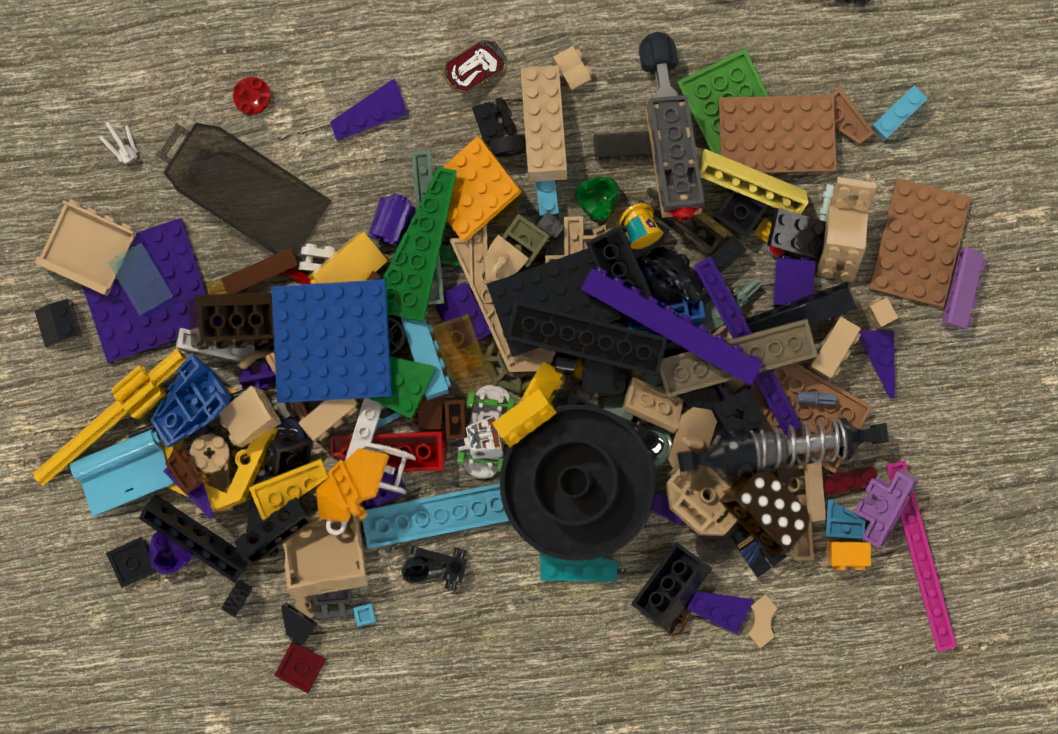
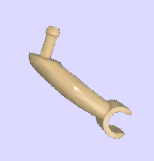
M254 351L240 359L236 365L245 370L257 359L265 358L266 355L275 351Z

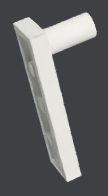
M184 328L179 329L176 348L239 362L240 359L255 350L254 345H247L246 348H235V345H231L226 349H217L216 346H211L209 349L198 350L197 347H191L190 330Z

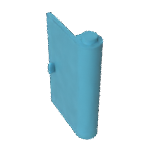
M151 429L70 463L72 475L76 480L81 481L92 517L175 484L163 472L167 468L165 464L167 459L161 444L162 438L157 431Z

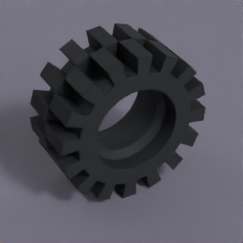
M239 579L226 598L221 610L235 617L253 587Z

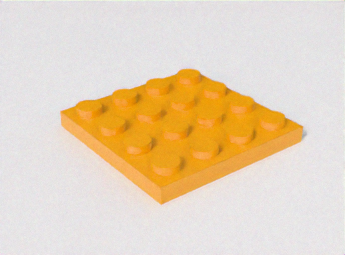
M479 136L475 137L442 167L458 171L447 221L465 243L522 193L521 189Z

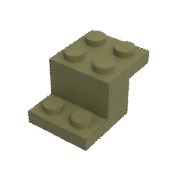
M519 214L502 236L529 258L517 273L528 270L538 257L539 251L550 237V235Z

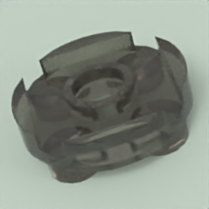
M729 532L724 536L698 535L695 539L697 555L700 559L710 564L725 562L733 551L734 541ZM711 540L719 541L720 544L717 546V550L709 548Z

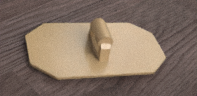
M693 407L681 415L668 457L674 471L679 469L678 452L694 450L695 453L699 454L709 448L717 424V420L711 410Z

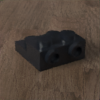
M288 437L270 441V447H266V454L269 458L268 462H265L266 472L275 477L310 463L311 439L306 437L291 441Z

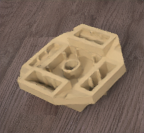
M699 465L697 470L680 472V469H678L665 484L669 507L698 535L724 536L737 520L719 500L739 478L736 476L723 478L713 468ZM703 492L709 495V500L703 497Z

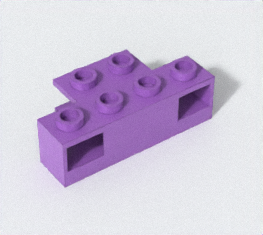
M902 469L897 471L891 484L878 476L876 479H871L866 488V491L869 492L865 500H860L854 511L870 521L862 539L878 548L886 544L920 478Z

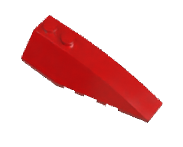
M446 430L374 434L373 444L401 450L416 457L415 461L406 460L404 472L444 470L447 455ZM353 435L329 436L330 456L346 459ZM388 454L389 458L386 465L399 470L402 458Z

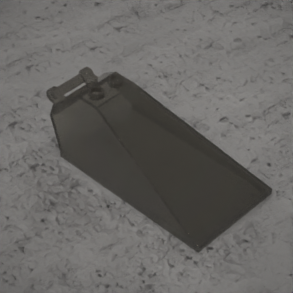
M176 123L173 127L174 131L165 145L155 155L168 163L163 173L180 194L271 253L277 254L292 248L296 257L332 200L221 127L195 123L188 131ZM182 133L185 135V138L173 157H168L167 154Z

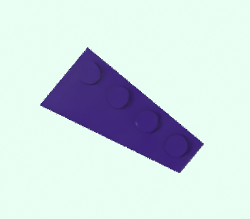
M395 78L330 121L337 141L408 115Z

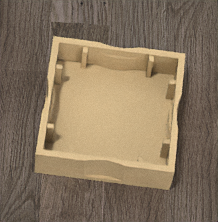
M352 512L345 531L340 535H333L328 532L326 528L327 520L319 519V515H311L314 522L282 544L285 550L287 589L291 599L368 586L359 516H354ZM333 521L331 523L332 530L338 531L341 528V522Z

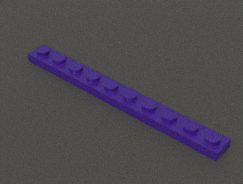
M710 256L695 264L694 268L732 338L752 334L712 257ZM773 370L759 372L755 381L784 435L788 434V427L790 425L793 426L794 431L802 427Z

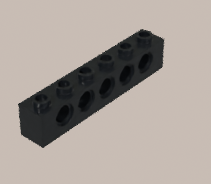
M155 495L145 505L139 517L141 521L234 583L247 568L248 563L242 559L236 547L158 495Z

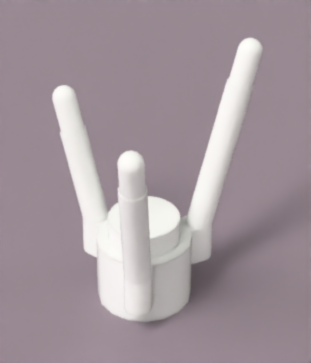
M106 122L109 131L120 147L118 150L120 154L103 136H99L100 140L114 153L120 162L123 161L124 165L138 158L136 155L138 150L135 147L129 126H125L131 147L129 145L124 146L111 124Z

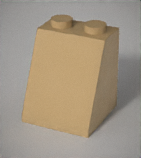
M254 386L245 390L219 414L221 416L219 419L220 423L230 432L229 438L231 442L240 447H244L281 424L264 391Z

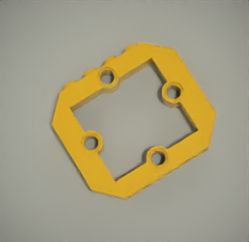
M225 386V388L227 389V391L229 392V394H232V393H234V392H237V391H235V390H233V389H231V388ZM276 427L250 442L247 450H241L236 454L235 462L239 467L227 493L209 485V476L203 473L206 479L204 485L212 509L222 511L246 501L250 492L249 487L254 484L266 458V447H270V441L274 440L277 434ZM184 439L171 447H167L162 440L161 444L167 460L174 455V450L181 448ZM249 455L251 460L249 464L245 465L244 458ZM176 484L167 486V488L185 495Z

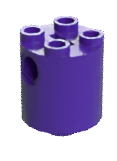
M393 193L387 197H380L368 237L383 244H392V246L398 248L415 215L416 208L407 197Z

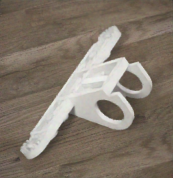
M364 398L346 459L357 449L384 452L401 457L402 460L394 486L380 482L379 488L405 494L406 490L399 487L406 460L415 461L416 457L401 450L372 443L383 405L372 401L370 398ZM386 465L384 472L394 474L395 468ZM327 520L326 528L329 533L340 535L345 531L348 522H341V528L338 531H334L331 527L333 521Z

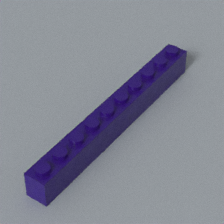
M599 266L597 269L594 267L591 269L581 287L583 291L747 384L752 385L763 366V363L760 362V357L753 353L750 355L744 353V348L735 343L733 346L728 344L725 337L719 334L714 336L709 333L710 329L702 324L698 327L692 323L693 319L684 314L682 317L677 315L674 308L668 305L665 307L658 304V299L650 295L647 298L641 294L642 291L637 287L632 286L630 288L624 285L625 281L621 278L608 276V271Z

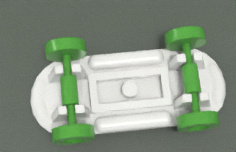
M497 385L483 386L477 393L474 390H470L467 400V409H471L469 425L495 416L497 420L515 406L516 397H510L504 388ZM500 436L502 450H504L505 441ZM470 449L459 451L457 465H464L467 472L473 477L487 479L501 471L504 457L473 459Z

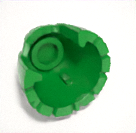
M594 177L581 182L576 188L575 196L578 199L581 209H584L583 211L589 217H593L597 221H604L612 215L617 207L620 188L617 182L610 177Z

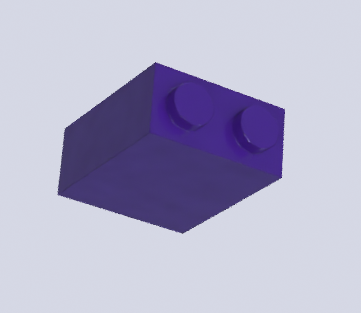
M780 256V259L777 258L775 260L772 306H781L813 294L815 261H810L811 258L799 257V260H793L791 256Z

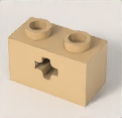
M879 297L868 303L869 307L865 309L875 329L898 318L888 298L882 300Z

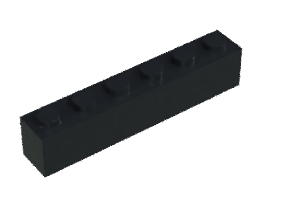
M846 281L751 316L745 320L752 333L806 318L808 319L809 326L813 327L818 322L832 320L835 316L842 313L849 314L857 307L849 284Z

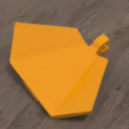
M357 449L345 461L340 460L328 472L329 477L317 487L319 519L349 522L352 512L354 516L358 515L359 519L363 520L367 513L360 506V503L376 497L389 455Z

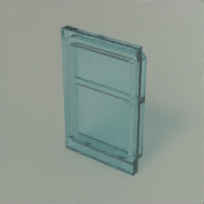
M142 243L108 262L139 315L173 297Z

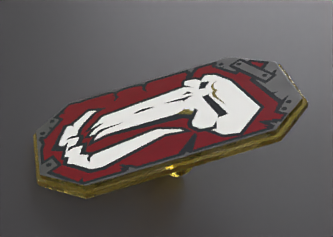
M482 39L446 61L442 76L452 91L467 94L504 71L507 57L496 42Z

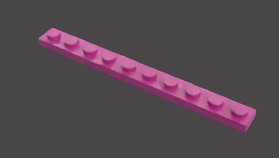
M905 460L886 465L890 484L897 471L904 469L908 472ZM913 491L900 515V520L937 652L957 646Z

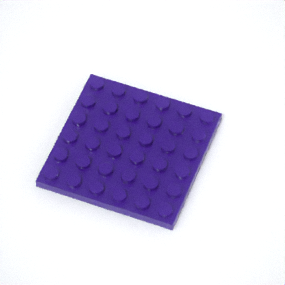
M182 218L136 233L108 296L82 285L107 363L177 341L180 328L190 330L188 301L196 295L207 294Z

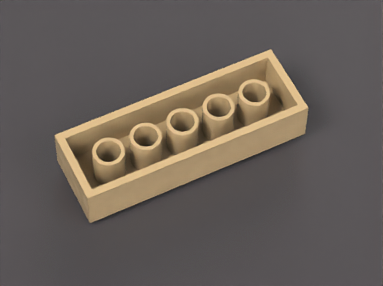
M559 65L521 68L528 182L567 180Z

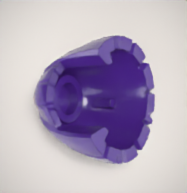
M158 531L151 538L149 546L151 566L161 575L179 571L194 556Z

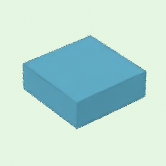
M372 603L353 608L357 627L376 622Z

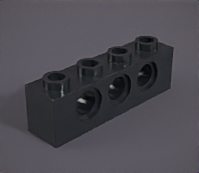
M295 497L289 500L283 507L274 511L265 520L257 523L247 533L242 534L234 541V544L242 559L253 566L314 522L306 505Z

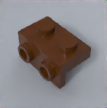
M185 448L176 449L173 451L174 455L165 464L185 494H190L206 479L200 467L196 466L192 460V455Z

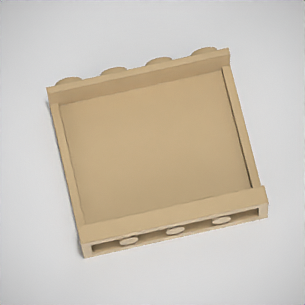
M70 199L69 202L63 200L64 206L41 256H37L34 263L108 296L136 233L132 231L133 227L122 223L120 226L114 223L115 219L107 215L104 218L98 216V211L87 207V210L80 208L81 204Z

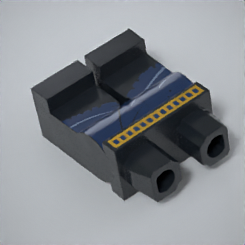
M740 528L731 534L735 541V547L757 578L771 569L769 563L775 566L788 557L786 553L771 556L750 533L745 536ZM760 551H762V553L764 554V556L766 557V559L769 561V563L765 560V558H764L763 555L760 553Z

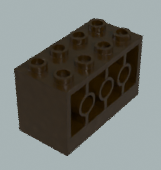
M272 292L196 295L188 301L191 347H197L198 350L209 349L211 346H216L217 349H226L231 345H235V348H246L247 345L254 344V347H265L266 344H270L275 338L273 331Z

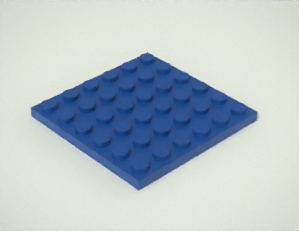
M386 279L271 287L277 403L392 396Z

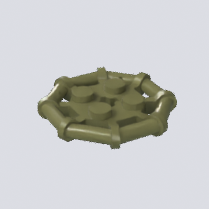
M491 334V339L484 357H482V361L493 381L492 384L521 394V392L527 390L532 380L521 384L520 378L532 374L534 377L536 372H509L501 353H499L498 357L492 356L496 342ZM492 362H499L502 369L499 375ZM505 374L516 378V384L503 380Z

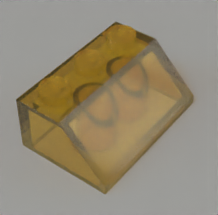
M469 314L432 325L451 381L487 369Z

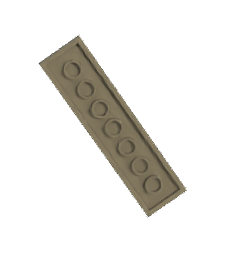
M807 318L726 341L732 346L734 343L744 348L743 352L748 355L753 353L760 357V362L763 363V366L759 372L818 357ZM691 351L662 358L660 373L667 397L737 379V377Z

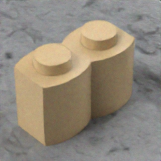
M573 46L553 57L555 65H559V72L571 92L590 82V76L593 75L589 66H584L581 59H583L580 50L578 48L575 50Z

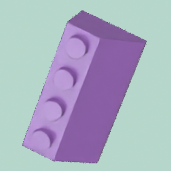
M967 247L958 251L941 325L959 330H965L967 326L970 327L972 322L971 309L975 308L977 297H974L976 289L979 290L981 285L980 271L984 270L986 260H983L984 254Z

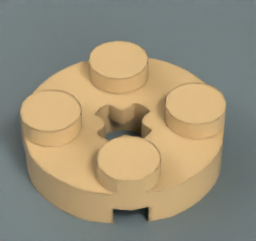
M213 434L200 436L193 441L190 448L192 460L206 474L219 472L229 460L228 446L220 436ZM208 449L215 452L210 459L204 455Z

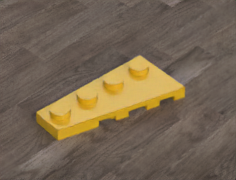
M321 458L250 486V492L262 521L274 511L283 507L289 500L295 497L299 499L306 492L327 479L329 475Z

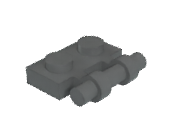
M351 589L312 595L313 606H321L322 611L314 612L315 619H322L324 621L328 620V618L340 617L342 619L353 615V608H345V603L352 602ZM339 604V609L328 610L327 605Z

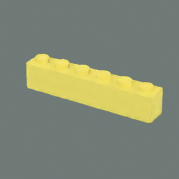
M704 149L698 159L701 178L775 208L802 214L809 203L806 190L707 149Z

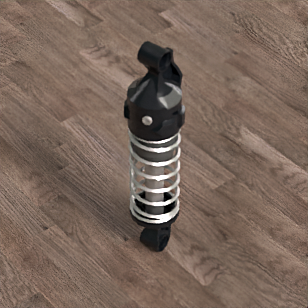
M841 417L832 420V433H825L823 424L818 421L817 435L811 436L808 425L804 423L802 426L803 437L797 438L793 426L790 425L788 427L789 439H786L777 427H775L774 433L764 432L762 429L756 434L751 430L730 431L727 435H717L711 446L699 454L695 453L694 450L678 452L680 472L697 470V467L702 465L713 468L723 478L731 476L740 478L751 476L755 472H762L767 467L776 470L781 463L790 468L794 464L795 459L802 466L808 463L809 458L819 464L824 456L831 462L835 461L837 456L842 460H850L858 446L863 442H871L872 444L890 442L887 423L869 425V428L861 430L852 425L846 418ZM826 449H836L833 458L829 457ZM821 450L819 460L814 458L811 451ZM807 452L805 461L801 462L797 453ZM789 454H792L790 464H787L786 460L788 459Z

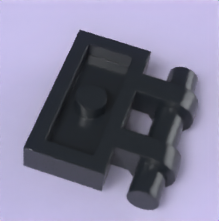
M503 97L495 99L497 103L495 108H492L490 101L472 107L485 144L502 137L501 130L506 129L507 135L515 133L513 129L514 123L509 118L508 106L504 103ZM500 113L503 123H497L495 114Z

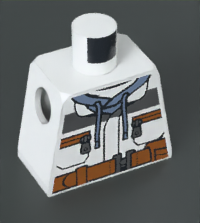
M495 416L467 426V438L457 440L459 451L470 449L473 459L504 457L500 435L492 424L496 421Z

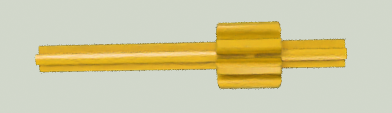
M176 348L150 372L144 366H136L112 387L111 391L116 401L32 474L35 480L42 486H45L128 413L134 419L140 420L161 400L166 398L167 393L164 391L162 384L177 372L178 368L186 360V356Z

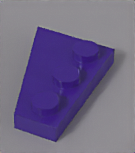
M696 591L685 608L737 634L754 599Z

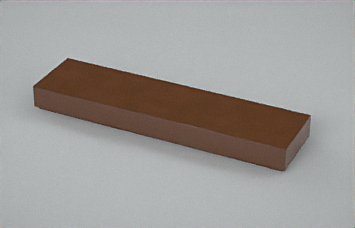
M288 248L225 276L221 280L227 294H234L297 267L299 264L292 248Z

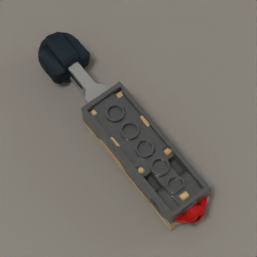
M654 32L648 34L642 40L639 46V56L642 70L655 74L657 85L656 98H649L646 107V117L662 218L675 217L679 221H687L694 215L700 214L705 203L688 96H677V91L670 86L668 70L675 69L679 64L677 49L673 39L666 33Z

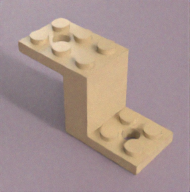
M843 177L837 178L827 209L824 249L817 267L816 276L854 282L866 248L868 211L876 191V183Z

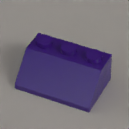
M466 282L445 292L444 304H434L458 352L492 334Z

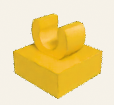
M764 218L753 234L768 243L772 222Z

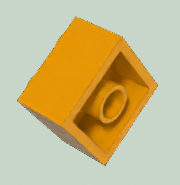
M827 542V565L832 566L834 570H846V566H851V569L866 570V566H871V543Z

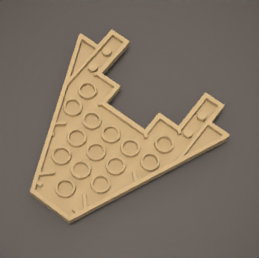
M583 216L564 217L565 255L545 256L546 263L587 249L588 247L585 242L599 235L583 236ZM487 224L466 243L460 238H450L451 245L509 372H537L543 361L551 365L555 351L537 348L512 357L486 285L494 282L487 281L485 274V259L488 251Z

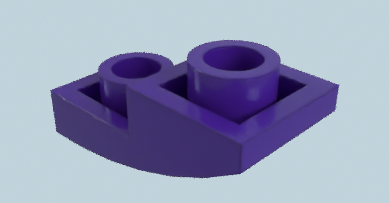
M656 492L652 513L663 516L677 525H681L682 519L670 509L668 497Z

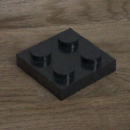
M143 537L106 553L121 588L156 573L151 566L149 551Z

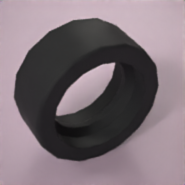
M510 135L489 142L490 150L495 157H507L526 152L524 135Z

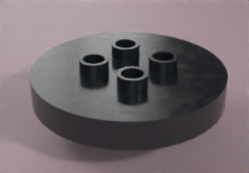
M590 405L560 406L554 408L557 413L549 420L545 421L512 447H508L500 471L502 504L513 528L536 550L551 557L569 561H589L603 558L629 544L640 533L649 519L657 491L655 464L643 438L621 417L602 408Z

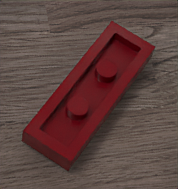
M874 466L823 477L824 497L867 487L872 478L876 479Z

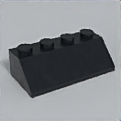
M622 225L585 242L596 267L599 266L608 271L607 275L612 278L615 276L625 281L624 285L630 288L632 286L637 287L642 291L641 294L647 298L649 295L654 296Z

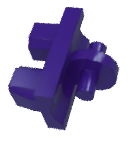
M260 365V373L253 374V370L250 367L245 370L242 369L241 377H239L242 389L254 386L261 390L269 389L268 385L276 384V377L270 365Z

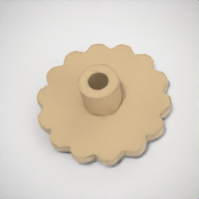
M312 595L296 599V609L310 618L314 616V612L321 611V606H313Z

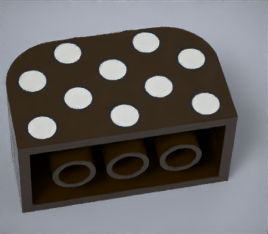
M760 472L739 478L719 500L771 556L788 553L803 536L809 525L808 512L799 501L798 496L791 493L781 479L768 472Z

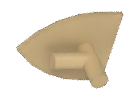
M499 234L487 251L485 259L487 281H497L517 273L529 259Z

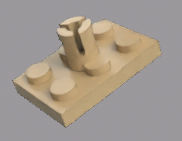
M632 377L629 382L623 410L637 416L638 420L642 423L650 422L675 433L678 429L684 400L676 396L667 397L666 391Z

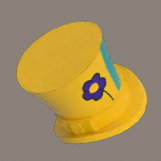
M638 203L629 207L619 221L620 226H625L628 231L632 249L646 248L658 241L663 235V231L653 220L654 210L652 206L645 203Z

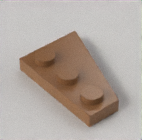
M841 88L830 94L834 95L835 129L858 145L875 133Z

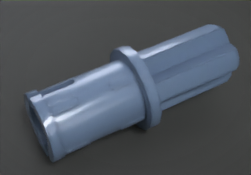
M798 391L797 403L814 404V406H817V404L835 405L836 395L818 393V391Z

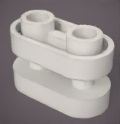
M306 244L305 247H301L300 255L306 256L305 262H299L298 270L313 273L322 265L313 263V257L325 259L326 261L337 252L336 248L325 246L324 249H319L317 245Z

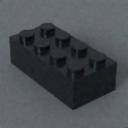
M676 542L632 601L631 605L667 631L712 568Z

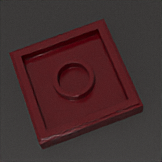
M291 642L274 676L309 693L326 658L300 644L296 645Z

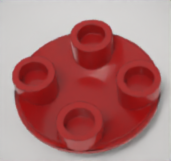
M246 77L234 86L233 101L241 112L255 115L264 111L269 105L271 99L270 89L262 79Z

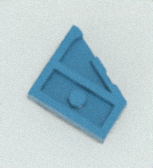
M827 499L825 536L862 539L865 533L866 520L835 503L833 500Z

